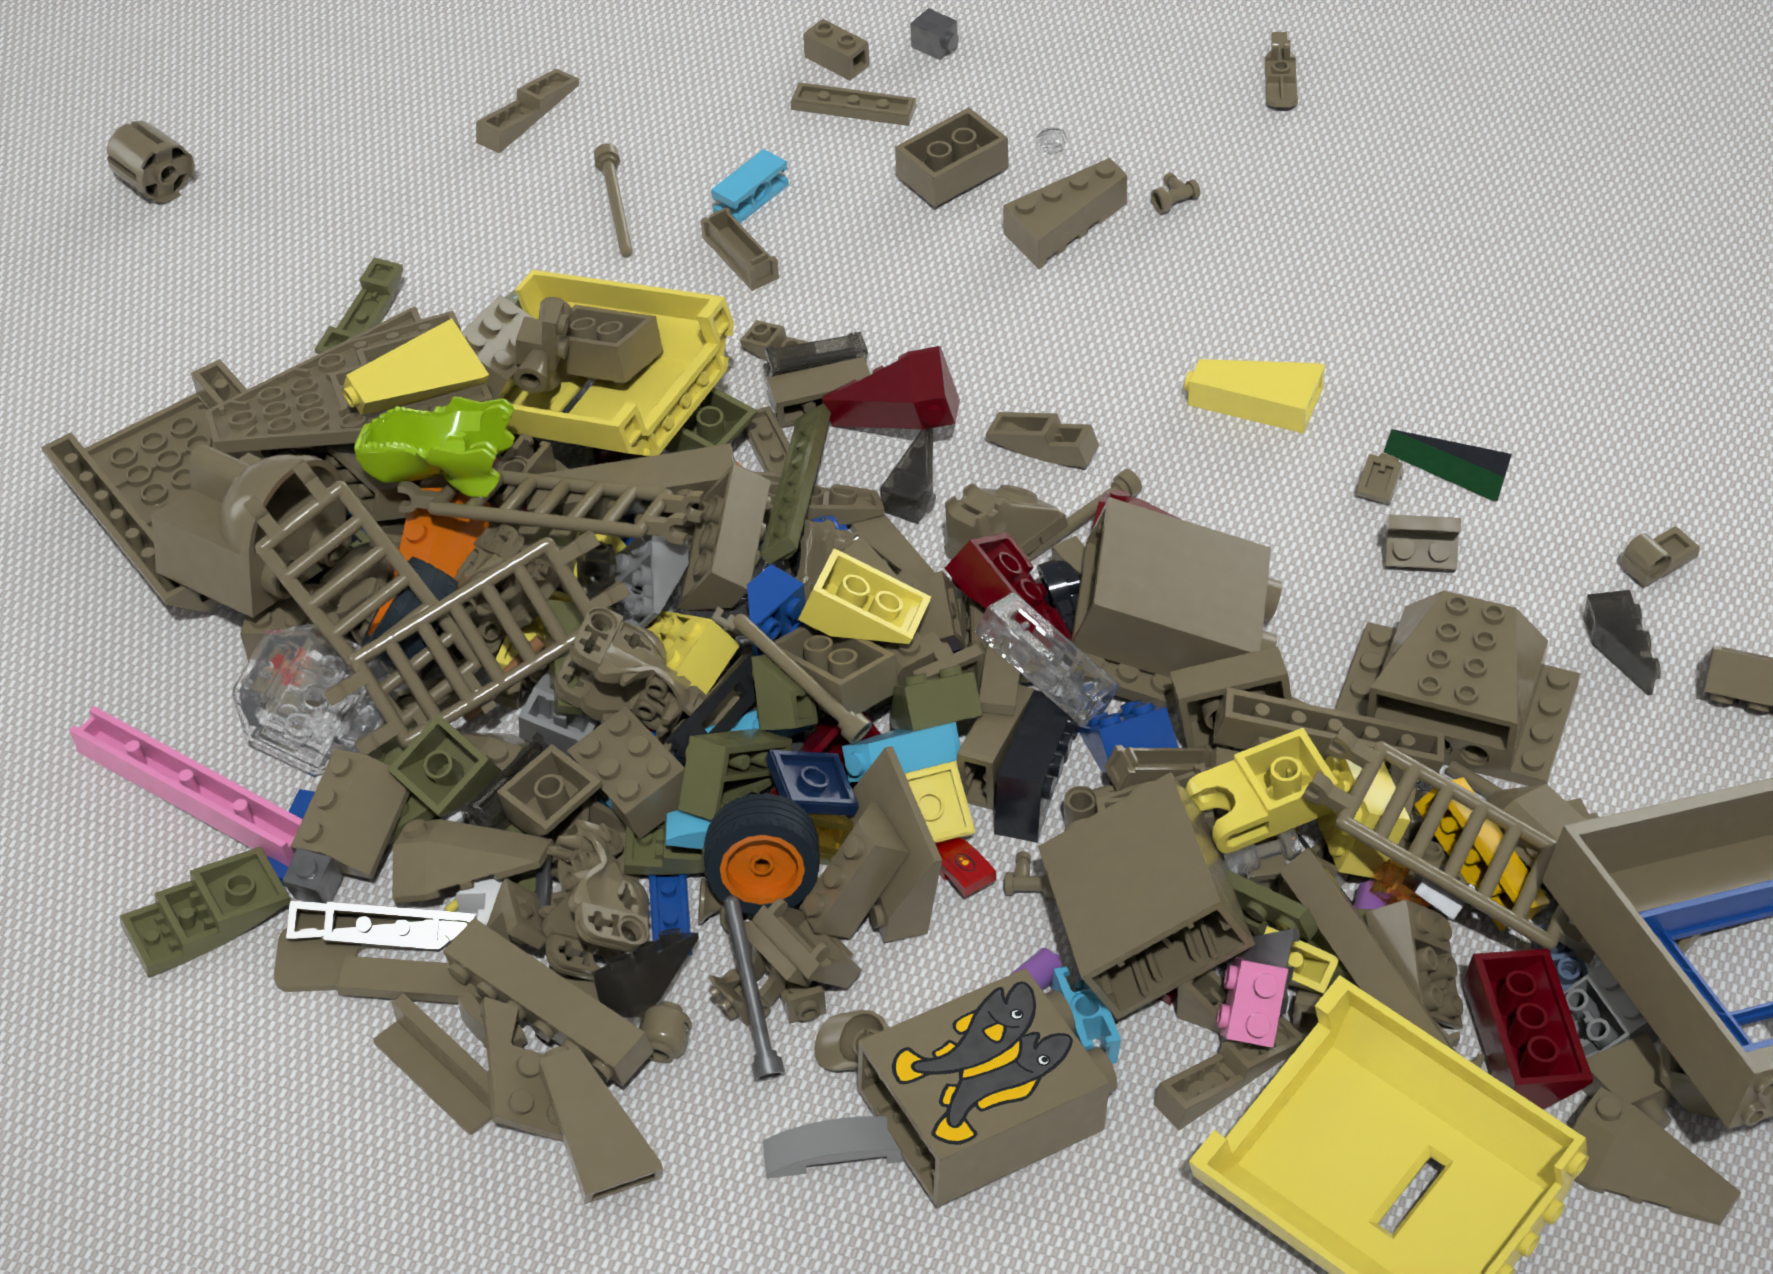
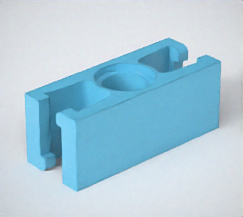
M765 149L761 150L711 189L713 200L721 201L719 205L713 206V213L728 207L731 210V215L739 223H742L789 186V179L779 174L780 171L784 172L788 169L787 161Z
M1068 967L1054 968L1051 991H1059L1068 1002L1075 1020L1074 1034L1086 1050L1094 1047L1092 1040L1098 1039L1111 1063H1117L1121 1038L1110 1010L1084 982L1080 973L1078 982L1074 983L1076 992H1073L1066 980V977L1070 976Z

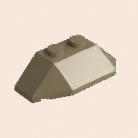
M1547 783L1495 791L1486 799L1489 803L1555 841H1558L1564 825L1586 821ZM1498 826L1499 829L1501 830V832H1502L1503 835H1504L1505 832H1506V830H1505L1504 828ZM1520 838L1515 852L1529 872L1540 849ZM1542 882L1541 887L1556 901V899L1553 897V895Z

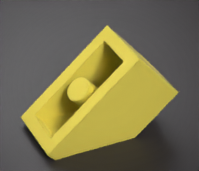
M1267 926L1264 934L1278 932V930ZM1301 940L1299 942H1292L1288 964L1294 966L1292 980L1288 985L1324 995L1339 964V957Z

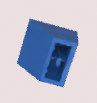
M770 564L747 584L750 620L771 640L775 641L805 624L798 620L806 604L804 583ZM752 642V652L755 656L765 654Z
M1136 700L1121 705V712L1108 714V711L1090 715L1087 717L1088 723L1080 725L1079 728L1080 736L1102 771H1107L1105 764L1116 745H1122L1123 748H1179L1167 707L1153 705L1152 701L1142 703L1141 700Z

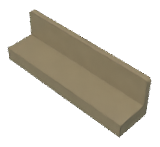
M403 993L391 1002L396 1022L373 1039L374 1044L465 1132L473 1135L492 1120L487 1071Z

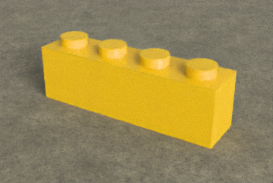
M1464 777L1451 780L1474 793ZM1432 788L1414 804L1423 819H1425L1438 793V790ZM1454 799L1451 800L1434 834L1449 857L1473 811ZM1488 819L1485 820L1460 871L1466 882L1473 885L1476 891L1504 836L1497 824ZM1515 850L1491 898L1511 911L1530 873ZM1541 888L1526 916L1528 921L1551 903ZM1492 918L1500 931L1509 929L1506 925Z

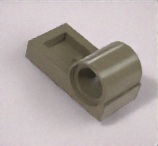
M1677 526L1653 539L1648 534L1642 533L1627 545L1622 556L1621 566L1645 587L1698 557L1700 546Z

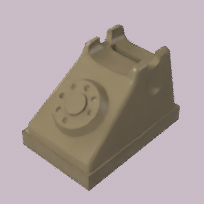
M972 483L963 489V496L960 500L953 496L945 502L948 543L944 545L946 557L953 559L971 539L1008 532L1027 556L1041 545L1040 542L1045 543L1068 526L1064 513L1060 512L1058 508L1039 500L1032 491L1012 485H1001L998 489L979 488Z

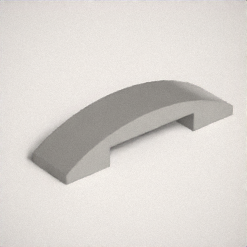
M862 1116L825 1120L795 1127L763 1140L767 1179L807 1174L806 1166L885 1156L887 1164L906 1162L887 1129V1117Z

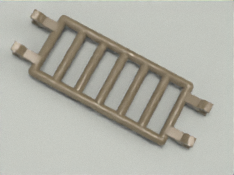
M302 459L291 468L314 496L312 501L280 525H278L256 496H253L243 505L267 534L256 543L255 549L351 671L355 673L349 663V656L355 651L343 637L345 634L406 587L412 590L422 604L386 632L438 602V599L344 481H337L329 488H326L305 460ZM340 499L353 516L287 566L274 548L336 500ZM363 528L376 546L310 595L297 578ZM386 557L399 575L337 623L333 624L320 607ZM449 613L435 620L444 631L439 638L445 648L448 649L454 644L467 660L458 669L472 692L483 687L474 676L483 666L459 626ZM426 646L409 661L416 672H418L434 660V657ZM377 656L367 661V664L374 660ZM395 670L379 683L405 726L407 727L413 721L420 725L427 721L428 718L417 701L402 711L390 696L392 691L405 682L399 671ZM445 678L428 692L435 703H438L451 693L453 688L447 678ZM491 698L479 707L487 714L497 704Z
M498 469L495 470L500 474V480L487 497H471L466 504L449 503L459 491L445 480L444 475L432 477V480L424 479L419 486L409 481H402L397 486L398 493L407 494L411 498V501L404 500L399 505V512L411 513L416 508L427 509L430 514L437 516L583 533L590 530L594 534L640 539L645 534L664 536L666 540L676 545L685 544L687 533L678 532L675 530L674 525L683 526L687 520L700 523L704 518V511L696 510L691 506V503H700L703 500L704 491H691L684 496L675 495L670 489ZM502 484L518 486L499 508L483 506ZM437 486L444 487L440 492L420 489L436 488ZM535 488L551 490L533 512L517 510ZM568 492L585 493L567 516L550 514ZM602 495L619 497L601 520L584 518ZM636 499L653 501L636 524L618 522ZM662 512L674 513L669 518L659 517Z
M593 531L585 532L560 549L550 537L539 540L353 652L349 656V663L355 673L323 690V693L330 705L333 706L364 686L386 723L354 741L360 753L367 755L393 737L397 739L402 748L406 749L437 714L450 724L570 651V647L580 628L567 635L526 565L541 556L546 555L584 619L590 609L595 607L608 608L629 596L630 593L626 586L619 580L589 599L568 565V562L600 545ZM511 574L515 575L555 642L537 654L495 587V584ZM480 593L485 597L523 660L521 664L506 673L503 672L463 606V603ZM448 612L453 616L492 680L474 692L468 686L431 625L433 621ZM591 621L594 628L600 631L603 630L604 624L602 621ZM417 631L460 701L442 712L399 644L400 641ZM385 650L428 718L427 721L410 731L405 726L367 664V661Z
M1341 726L1336 737L1329 744L1326 753L1338 759H1347L1361 767L1362 770L1348 794L1334 786L1329 777L1317 771L1312 782L1308 784L1302 795L1304 799L1315 804H1324L1339 813L1335 822L1339 829L1547 950H1552L1560 942L1573 949L1576 956L1588 964L1591 963L1595 951L1577 927L1568 922L1569 917L1559 904L1546 931L1526 920V916L1542 885L1543 877L1557 841L1388 743L1379 741L1371 749L1359 742L1351 731ZM1386 760L1405 772L1373 831L1356 821L1354 817L1383 761ZM1419 779L1438 790V793L1408 851L1388 838ZM1454 799L1473 811L1442 871L1422 858L1451 800ZM1488 819L1504 828L1506 832L1476 891L1457 880V877L1485 820ZM1521 838L1540 849V852L1511 911L1491 898Z

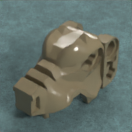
M495 522L487 527L473 543L475 548L464 560L454 579L458 581L457 590L516 555L523 546L525 538L514 527L504 523ZM538 558L526 565L545 598L548 599L558 588L561 580L550 562ZM512 574L510 577L495 584L496 589L519 627L523 628L532 624L539 615L515 575ZM480 593L463 603V606L493 654L498 650L502 639L507 634L485 597ZM439 627L436 633L438 636H441L444 631ZM454 644L446 649L457 665L467 662Z
M604 607L590 609L574 638L570 652L554 682L553 688L556 695L563 701L577 708L580 707L585 714L594 720H599L601 724L624 706H627L648 728L655 730L657 736L662 737L666 733H673L708 696L697 686H690L691 682L685 676H677L678 672L667 667L665 646L652 631L622 620L624 616ZM591 621H602L608 626L609 630H597ZM589 638L596 641V643L589 644ZM575 674L579 676V679L574 689H570L567 687V684L572 675Z
M577 819L564 835L558 836L557 844L559 845L548 847L547 854L558 857V878L563 888L564 899L560 903L543 906L539 910V915L543 918L541 929L547 937L545 939L546 957L550 966L562 974L593 981L607 980L618 969V964L621 961L620 951L634 952L646 942L649 934V897L641 883L621 873L620 864L615 859L618 854L614 845L610 844L613 839L607 825L603 823L598 825ZM561 949H564V950H565V954H563V953H561V952H559V951H560ZM593 954L602 956L608 964V969L600 968L595 963ZM565 955L572 958L568 961Z

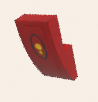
M958 838L936 845L942 858L939 875L944 881L950 879L964 897L996 881V870L964 839Z

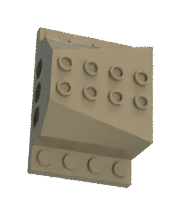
M1443 590L1405 606L1397 629L1367 622L1335 710L1444 732L1445 749L1443 765L1449 766L1452 761H1456L1478 774L1526 786L1548 784L1578 687L1580 673L1545 665L1548 640L1516 607Z

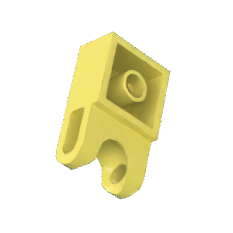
M1300 728L1234 754V760L1195 775L1188 781L1185 791L1201 811L1215 808L1229 811V813L1216 820L1213 826L1212 840L1220 852L1230 853L1335 812L1324 804H1315L1304 799L1302 795L1308 784L1312 782L1317 771L1329 777L1336 787H1338V781L1304 728Z

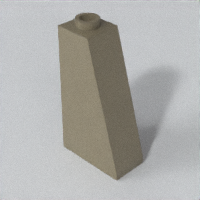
M1019 684L1015 716L982 712L983 715L977 718L957 753V767L968 804L991 810L995 809L998 773L1035 689Z
M559 1046L545 1052V1057L539 1059V1071L584 1204L661 1179L663 1166L660 1159L579 1047L568 1049L567 1046Z

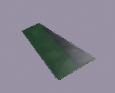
M1391 429L1384 449L1386 454L1392 455L1399 460L1492 501H1498L1512 456L1510 453Z

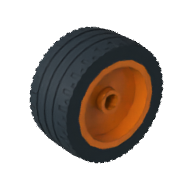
M411 557L408 560V563L438 601L457 590L458 581L449 574H445L444 571L419 558ZM406 587L376 611L364 635L361 648L377 639L422 604L409 587ZM433 621L431 625L435 632H437L439 625L436 621ZM418 631L399 642L409 660L427 646ZM386 650L376 657L377 660L383 661L388 666L397 670Z
M749 794L730 801L714 815L705 837L704 867L709 886L714 891L716 897H719L720 901L724 902L731 895L736 896L739 899L742 913L753 915L757 914L763 904L769 908L779 898H782L789 908H793L796 904L798 905L810 894L813 886H815L820 866L819 838L812 818L798 803L796 804L793 800L775 794Z

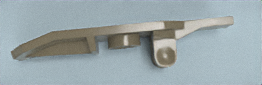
M1272 32L1271 50L1265 56L1267 104L1273 107H1292L1298 104L1296 57L1290 51V40H1287V32Z

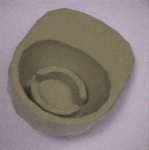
M858 1010L831 1016L821 1025L816 1036L814 1046L815 1058L820 1066L830 1071L858 1069L859 1041L890 1027L882 1016L870 1010Z

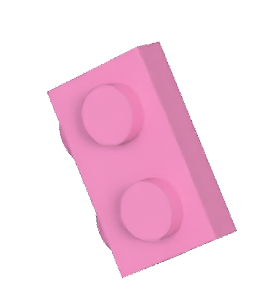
M1235 957L1233 965L1227 966L1224 977V988L1228 989L1226 1004H1220L1217 1013L1216 1026L1221 1028L1220 1035L1230 1040L1273 1048L1288 969Z

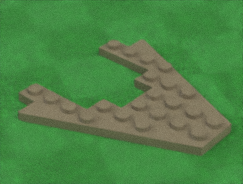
M412 307L204 411L215 449L223 453L284 448L306 449L311 446L356 443L363 426L371 423L372 419L378 418L380 414L386 413L387 410L361 415L356 406L352 408L347 404L340 387L344 385L346 375L451 318L461 331L454 311L421 319L417 308ZM482 383L400 407L434 412L436 406H447L455 396L478 402L493 400L487 384Z

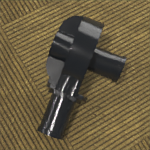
M1053 559L1037 565L1040 581L1048 592L1044 599L1047 605L1059 612L1072 635L1080 579L1071 564L1066 561H1056ZM1071 648L1069 652L1071 657H1073L1074 649Z

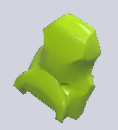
M456 396L451 399L447 406H436L434 412L396 406L394 409L380 414L378 418L372 419L371 423L363 426L354 446L355 456L369 475L383 483L420 480L444 475L445 480L464 495L487 497L500 480V474L492 468L497 454L508 450L515 440V436L506 428L514 407L503 398L478 402Z

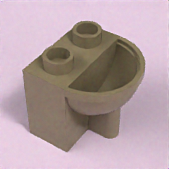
M197 445L189 457L191 489L151 514L156 573L254 618L278 600L288 599L292 595L255 549L256 543L267 534L243 504L253 496H256L278 525H280L314 499V496L291 467L304 459L326 488H329L337 481H342L340 474L329 462L311 455H276L261 459L247 453L237 459L208 445ZM340 499L336 500L276 546L274 550L284 563L289 566L345 523V505ZM351 537L297 578L300 583H305L328 566L335 567L348 554L351 546Z

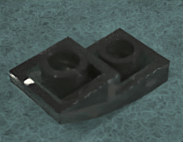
M599 541L600 545L576 558L577 580L589 599L616 583L614 574L617 562L612 544ZM617 603L612 604L609 607L616 608Z

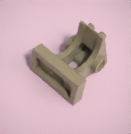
M749 920L745 925L748 941L752 944L751 956L756 979L758 980L766 969L770 972V977L759 989L766 1017L771 1010V1005L790 982L808 987L813 980H808L752 920ZM732 969L722 978L710 975L708 978L714 987L709 990V993L714 998L720 995L721 999L716 1003L730 1020L737 1016L746 1026H749L750 1021L739 971Z

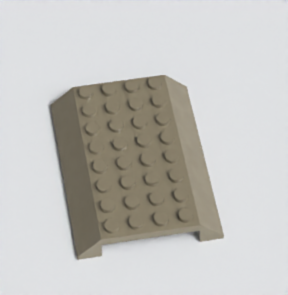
M221 359L191 373L196 390L195 394L86 448L81 445L72 432L41 447L45 456L166 605L200 612H207L222 603L156 573L151 514L191 489L189 457L192 450L199 444H205L215 449L204 411L247 390ZM297 448L226 453L237 459L247 453L261 459L276 455H305L301 449ZM345 507V517H346L347 514H348V512H349V510Z

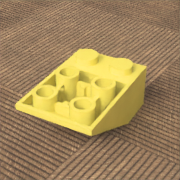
M661 611L644 628L652 631L664 644L667 652V667L678 672L677 676H685L691 682L690 686H697L706 695L740 646L717 623L708 618Z

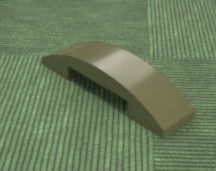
M375 257L372 259L359 279L362 289L337 328L328 327L314 349L316 354H320L382 322L399 285L403 272L402 264Z

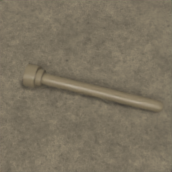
M608 143L601 144L594 150L595 164L604 172L620 253L622 256L628 257L632 254L633 250L616 174V168L620 162L619 153L616 146Z
M1124 469L1114 476L1111 488L1066 518L1068 526L1045 543L1040 542L1041 545L1027 555L1029 560L1031 561L1095 516L1098 502L1104 493H1109L1111 490H1122L1129 492L1130 497H1134L1141 492L1142 484L1138 476L1130 469Z
M737 614L734 617V625L839 722L838 727L842 730L841 735L851 745L858 743L872 727V722L862 713L857 714L853 710L849 712L746 615Z

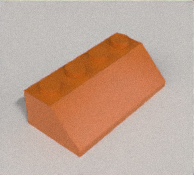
M444 487L420 489L440 492ZM458 493L449 503L466 504L471 496ZM489 502L483 505L484 507H493ZM416 508L413 512L406 515L399 551L407 561L411 557L419 558L455 578L458 569L475 548L473 543L489 526V521L437 516L430 514L427 509ZM396 570L394 571L393 579L398 575Z

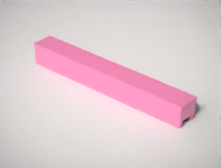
M95 706L89 710L91 717L80 728L73 725L69 729L78 753L252 849L261 846L266 857L269 856L289 867L295 851L290 846L303 819Z

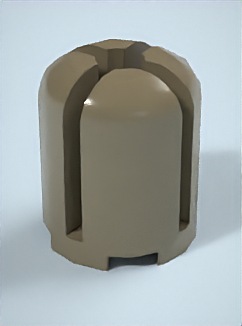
M132 121L131 124L126 123L117 128L108 141L107 154L109 156L107 160L111 170L147 198L153 199L158 203L170 202L181 196L178 191L185 185L188 177L192 179L194 176L195 164L193 156L183 146L150 123L144 121Z

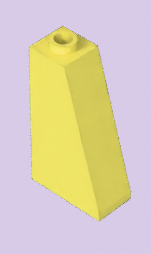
M451 318L347 374L342 392L347 403L352 408L356 406L360 414L365 415L486 383L489 374Z
M1199 359L1194 371H1188L1186 375L1184 390L1188 391L1189 406L1304 434L1324 388L1325 364Z

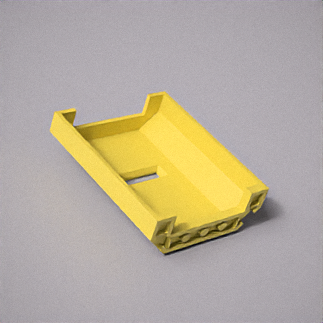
M531 270L516 287L515 292L523 311L533 318L539 319L540 303L548 297L560 298L566 301L571 308L574 305H582L656 316L663 353L656 357L649 366L639 371L627 383L616 384L613 381L596 379L569 413H563L562 411L589 380L586 377L561 375L559 373V385L547 392L531 393L515 385L503 397L514 407L506 428L513 434L521 435L523 433L531 437L628 454L660 455L727 371L729 357H724L727 336H733L734 321L726 298L723 296Z
M1339 975L1315 1005L1318 1018L1317 1025L1226 1137L1213 1130L1189 1160L1193 1176L1329 1274H1515L1514 1265L1522 1255L1527 1258L1533 1253L1540 1241L1538 1234L1547 1223L1553 1225L1561 1216L1565 1208L1563 1202L1573 1181L1583 1171L1589 1159V1156H1587L1586 1138ZM1430 1158L1434 1159L1445 1168L1395 1232L1391 1234L1379 1225L1380 1221Z

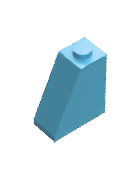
M951 722L916 731L896 729L860 740L854 745H844L842 750L848 780L851 783L859 782L885 747L893 746L904 773L956 761L957 753L961 746L956 722Z

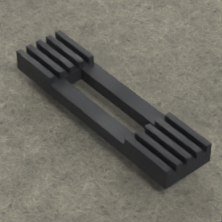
M753 652L742 656L712 693L666 739L665 742L667 744H672L671 750H677L675 755L682 757L680 760L682 764L686 763L685 752L690 736L728 732L756 701L751 657L755 656ZM735 687V692H741L739 695L740 699L715 727L707 733L701 723Z

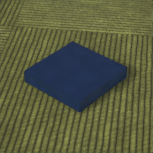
M769 750L765 760L780 796L793 800L796 804L798 803L809 814L855 816L859 804L837 753Z

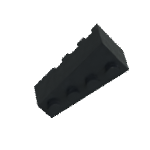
M1034 690L998 773L995 835L1038 843L1058 778L1062 774L1065 756L1070 754L1073 735H1077L1079 732L1081 714L1076 713L1077 698Z

